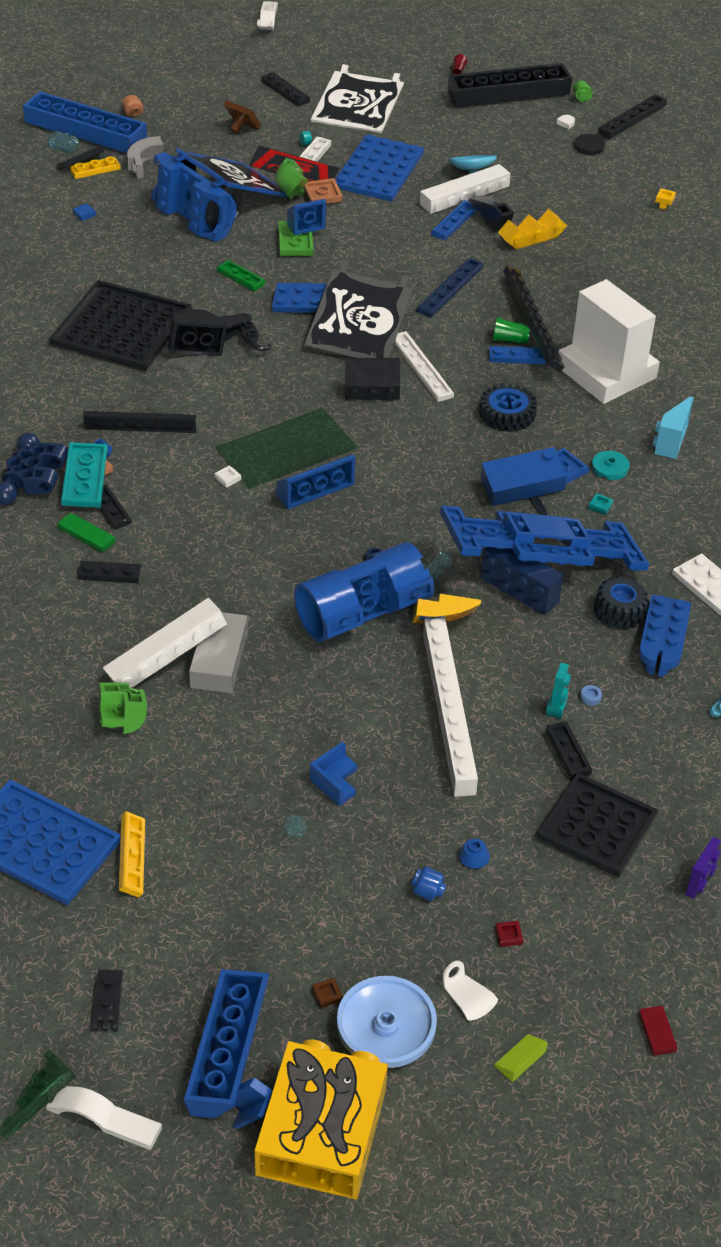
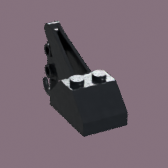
M186 309L172 317L168 350L169 353L222 356L224 341L240 331L245 342L257 351H268L271 348V344L269 343L267 346L257 344L259 334L256 326L251 322V315L247 313L219 317L206 310Z

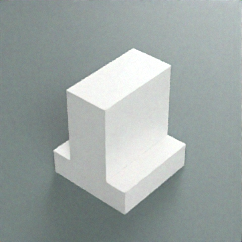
M607 279L579 291L572 344L558 351L565 366L562 371L603 404L656 379L660 361L649 354L656 315Z

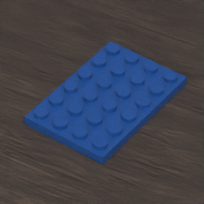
M365 135L335 178V181L341 190L393 202L424 154V148L392 141L387 138L375 137L374 135Z
M10 779L0 790V871L68 906L121 842V835Z

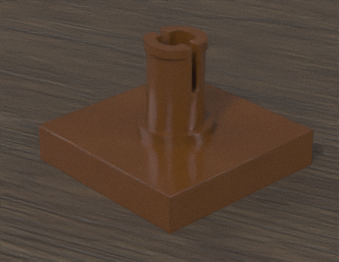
M228 100L225 101L223 106L234 120L229 128L232 132L238 134L243 124L258 130L260 129L262 124L251 109Z

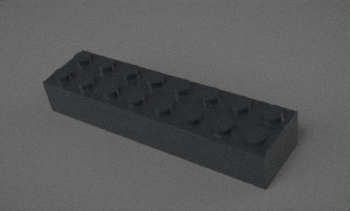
M563 63L449 75L448 93L456 107L566 95L571 92L572 77Z

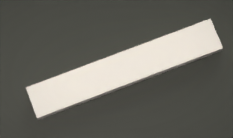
M406 331L398 333L394 343L395 347L436 401L440 402L454 398V392Z

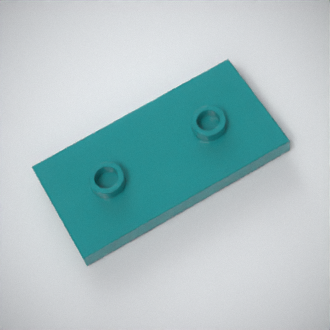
M69 442L61 499L62 506L101 508L108 444Z

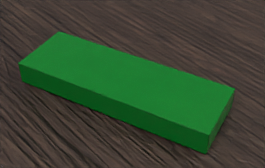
M230 260L217 267V272L253 292L266 285L265 279Z
M71 512L57 523L60 530L102 553L116 542V538L113 535Z

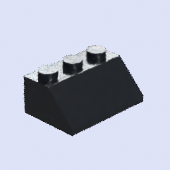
M345 358V400H400V358Z

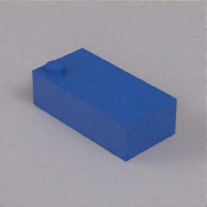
M555 447L484 462L481 466V480L492 506L565 490L567 475Z

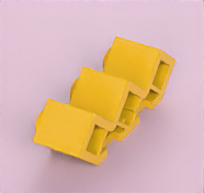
M548 208L538 221L528 214L519 226L508 220L498 233L507 243L515 249L557 238L568 225Z

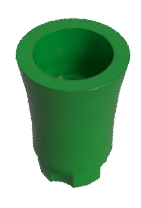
M497 317L492 341L528 344L530 327Z

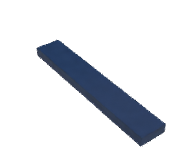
M468 258L417 307L416 312L432 318L483 268L484 263Z

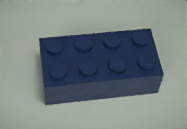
M487 546L483 549L480 578L485 582L491 583L502 592H506L516 598L517 601L523 602L534 611L540 612L543 615H546L559 603L563 574L539 561H521L517 558L513 549L510 548L498 549Z

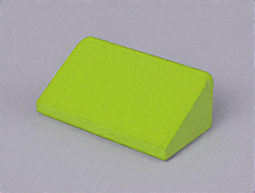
M527 1034L498 1060L494 1066L513 1082L546 1052L548 1043Z

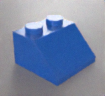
M325 199L293 205L287 210V225L294 235L325 229Z

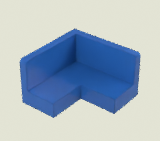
M341 742L310 763V781L338 806L356 795V789L344 780L357 771V764L346 756V744L344 742Z

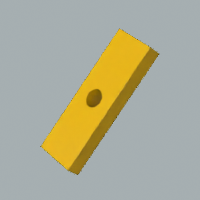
M111 156L101 160H91L88 163H77L74 166H70V171L75 179L121 169L116 157Z

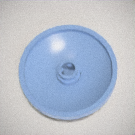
M377 976L363 980L344 995L338 1008L337 1030L345 1048L351 1054L355 1051L372 1053L379 1058L381 1063L388 1064V1068L404 1066L417 1060L428 1050L435 1037L437 1017L431 999L419 986L400 977Z

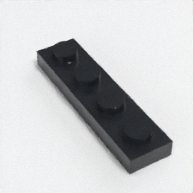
M274 72L261 77V82L297 107L310 102L309 96Z

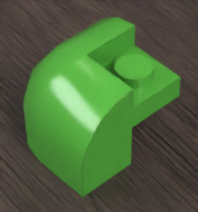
M286 158L276 171V181L282 191L292 200L295 195L302 197L306 193L302 188L308 180L303 176L302 173L304 171L292 159Z
M99 683V722L102 727H122L123 734L132 733L139 729L145 722L147 714V700L143 689L131 688L129 683Z

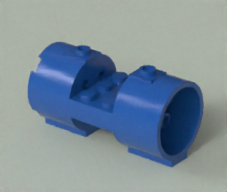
M403 542L370 555L366 558V561L344 570H332L297 584L294 589V600L299 618L305 630L315 641L323 642L363 625L364 622L385 613H393L413 605L418 599L424 600L433 596L434 581L430 576L429 570H424V566L420 561L423 556L413 544Z

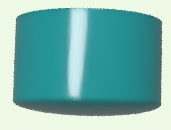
M310 131L300 132L299 139L301 145H310L312 143Z

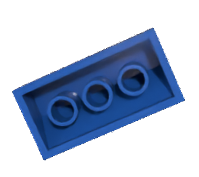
M354 454L278 481L277 497L287 509H291L354 485Z

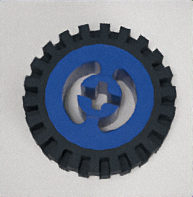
M502 383L498 387L496 384L493 385V388H487V391L485 390L483 395H481L480 417H482L483 422H486V425H492L493 429L500 427V431H504V428H508V432H512V428H514L515 431H520V427L525 429L527 425L530 426L534 422L537 400L530 390L527 391V388L523 387L520 389V385L516 384L515 387H512V384L509 383L508 387H505V383Z

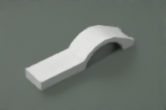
M263 2L260 20H257L258 29L273 30L278 2Z
M58 1086L54 1100L46 1106V1110L58 1115L61 1112L68 1111L85 1116L99 1126L102 1132L148 1150L152 1149L162 1130L161 1123L116 1107L104 1096L82 1087Z

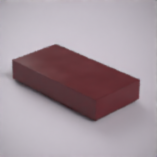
M663 1005L639 1009L638 1014L652 1055L657 1056L677 1052L678 1047Z

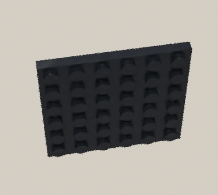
M97 280L52 334L49 341L50 344L146 371L169 341L172 317L186 309H192V306L187 303Z

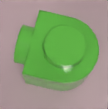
M578 81L573 86L575 96L581 103L591 99L593 91L585 81Z

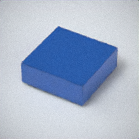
M87 203L73 208V214L81 221L96 216V211Z

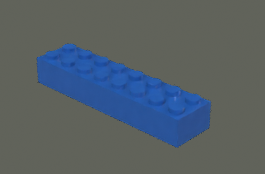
M41 91L23 105L24 121L26 123L127 153L129 148L137 141L147 138V125L145 122Z

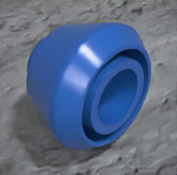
M470 839L460 848L459 859L466 867L477 869L484 867L489 862L490 853L483 841Z

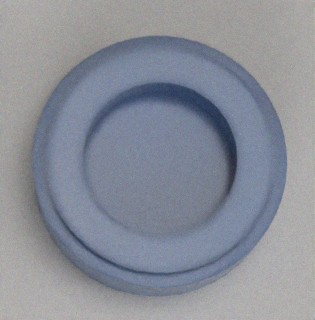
M587 685L582 688L580 699L583 703L587 705H597L600 703L602 691L598 687Z

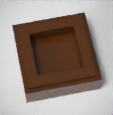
M335 978L311 985L312 992L320 1009L339 1003L343 999Z

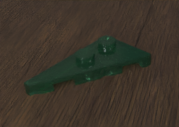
M50 1050L44 1055L47 1061L43 1068L35 1070L30 1082L25 1086L16 1101L19 1107L14 1116H7L2 1125L0 1133L6 1140L76 1077Z

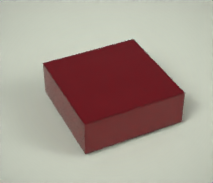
M519 921L495 924L499 947L523 945L524 940Z

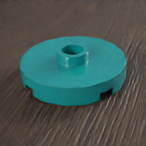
M602 451L593 457L592 470L598 477L602 478L603 476L607 477V480H619L627 475L630 463L628 458L619 452Z

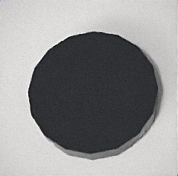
M582 134L575 139L574 148H577V151L584 155H595L598 152L600 154L605 149V141L600 136L594 134Z

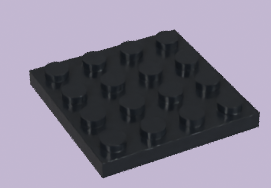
M577 773L539 830L537 839L620 877L655 820L658 809Z

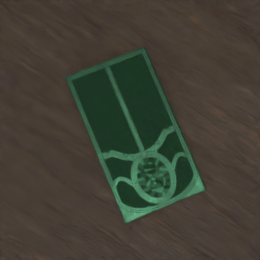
M323 408L216 447L227 463L241 475V480L249 489L357 448L356 444Z

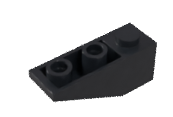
M482 195L471 197L468 200L495 231H499L508 220L512 221L514 212L505 202Z

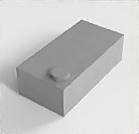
M221 612L227 625L197 644L189 671L190 688L232 693L248 634L247 615Z

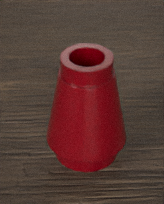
M458 54L454 57V74H461L466 67L468 60L464 54Z

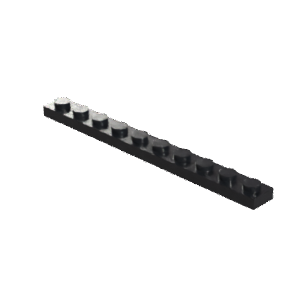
M506 266L503 272L546 364L561 372L565 367L562 357L558 354V348L554 345L553 338L548 333V328L543 322L544 319L539 314V309L534 303L535 300L531 297L530 290L525 285L526 282L521 276L522 273L515 267Z

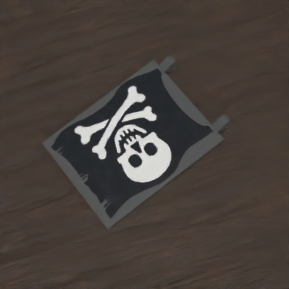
M343 260L340 270L333 269L304 347L346 358H390L413 292V288L408 287L409 276L403 275L400 285L349 273L350 262Z

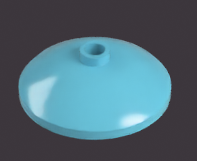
M462 156L449 158V162L458 169L469 170V174H472L490 166L495 162L497 156Z

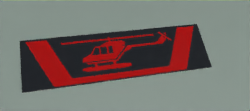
M258 146L249 164L251 167L276 174L280 164L286 158L294 160L304 171L302 174L308 182L335 179L340 169L263 146Z

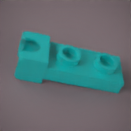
M560 663L555 677L554 689L546 708L547 716L562 719L569 689L565 687L569 686L571 674H568L569 664Z

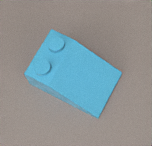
M689 397L663 415L661 422H657L655 432H658V436L655 435L653 446L656 447L654 454L677 458L688 427L694 397Z

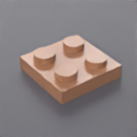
M334 178L310 181L303 187L309 202L325 199L326 204L343 202V196Z

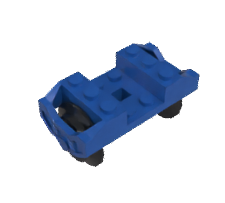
M166 152L154 155V163L158 167V182L152 191L151 199L155 202L156 207L167 215L178 212L189 219L188 229L200 237L211 239L214 242L225 238L241 211L242 194L240 190L228 186L220 188L213 185L209 180L196 172V165L187 159L177 161Z

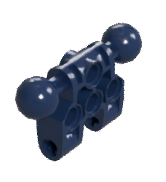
M29 432L20 435L16 442L17 450L6 461L7 468L2 477L3 482H0V504L4 506L11 505L17 499V488H22L26 494L51 493L58 479V473L54 469H60L64 466L68 455V447L59 443H40L38 437Z

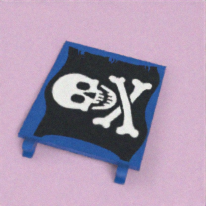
M179 148L175 150L178 155L173 156L174 159L177 161L187 159L214 177L216 181H211V183L217 187L224 184L232 188L288 197L279 185L245 163L186 152Z

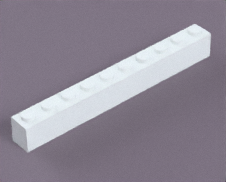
M445 617L424 619L423 637L454 797L476 795L478 777Z

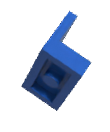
M255 1077L240 1085L235 1104L240 1111L233 1123V1127L236 1129L261 1119L270 1102L273 1091Z

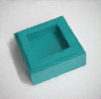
M596 493L589 503L588 509L606 515L613 505L614 499Z

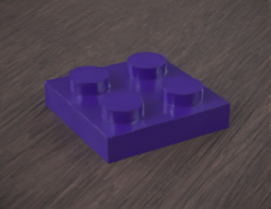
M712 837L697 860L690 876L686 891L687 896L694 899L698 892L703 893L708 883L707 877H713L718 867L716 863L721 856V851L719 850L721 840Z

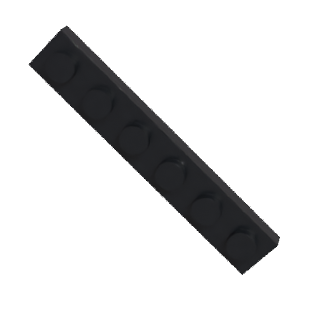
M654 94L600 126L598 133L610 139L666 106L667 99Z
M84 411L83 414L85 430L196 433L197 429L196 415L101 411Z

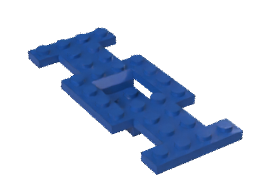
M441 505L440 514L460 554L467 557L472 555L480 556L482 548L488 546L498 549H513L517 558L525 562L530 560L541 563L553 562L561 565L593 566L594 557L600 556L609 559L622 558L627 567L633 571H647L649 567V562L621 522L605 521L603 525L604 530L584 529L579 519H571L569 517L497 511L495 515L496 520L467 518L460 507ZM535 537L541 539L555 538L561 540L566 546L534 544L533 542Z

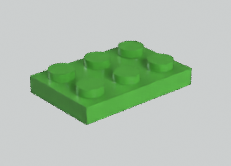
M278 221L280 256L314 255L312 232L294 235L287 225V221Z

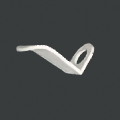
M454 961L445 969L443 973L444 988L460 1007L467 1020H476L494 1008L498 998L490 990L466 976L464 964L461 961ZM454 967H458L457 973L453 977H449L450 971Z

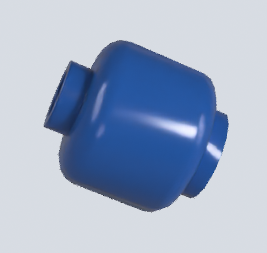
M427 866L422 869L418 868L410 883L415 894L429 901L434 900L436 896L441 897L447 886L443 883L444 875Z

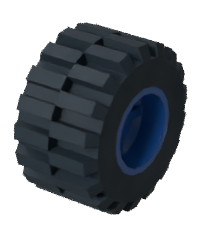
M617 576V578L605 579L599 585L594 613H596L597 619H601L600 622L608 624L610 628L612 626L618 630L621 627H624V630H628L630 626L635 628L644 617L648 603L647 591L643 590L644 587L639 585L637 581H632L627 577Z

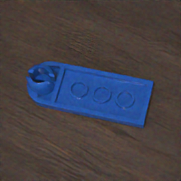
M277 283L272 304L273 312L317 313L328 283Z
M651 595L639 650V658L645 663V669L650 675H654L658 656H662L658 672L660 677L667 675L670 669L679 665L691 602L667 598L661 595Z

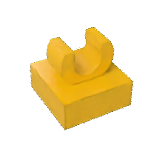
M661 188L655 202L660 203V208L666 210L667 205L671 206L676 192Z

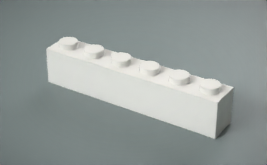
M498 164L422 190L420 192V205L432 214L458 205L464 200L468 201L471 197L483 196L509 187L511 173Z
M207 598L104 666L103 669L112 683H129V687L132 688L227 625L220 609Z

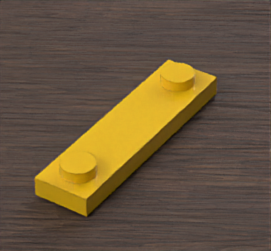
M126 811L122 814L119 891L139 898L143 894L145 819Z

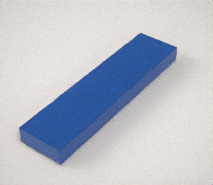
M464 200L431 231V235L446 240L477 210L470 202Z

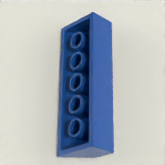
M221 969L184 1097L190 1116L216 1118L235 1107L265 995L269 973Z

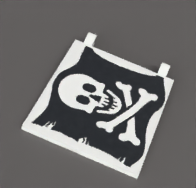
M343 64L341 72H334L311 118V122L382 133L404 85V82H400V74L394 73L392 80L351 74L348 71L349 65Z

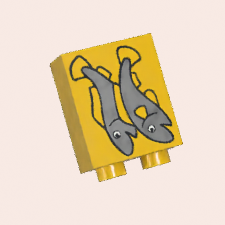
M305 1040L302 1044L288 1041L255 1148V1175L357 1200L386 1092L388 1064L381 1063L377 1056L366 1051H355L351 1055L331 1051L328 1045L318 1040Z

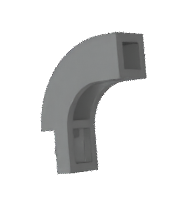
M160 136L139 140L129 148L127 152L128 170L136 173L137 179L144 178L143 163L154 159V155L163 153V144Z

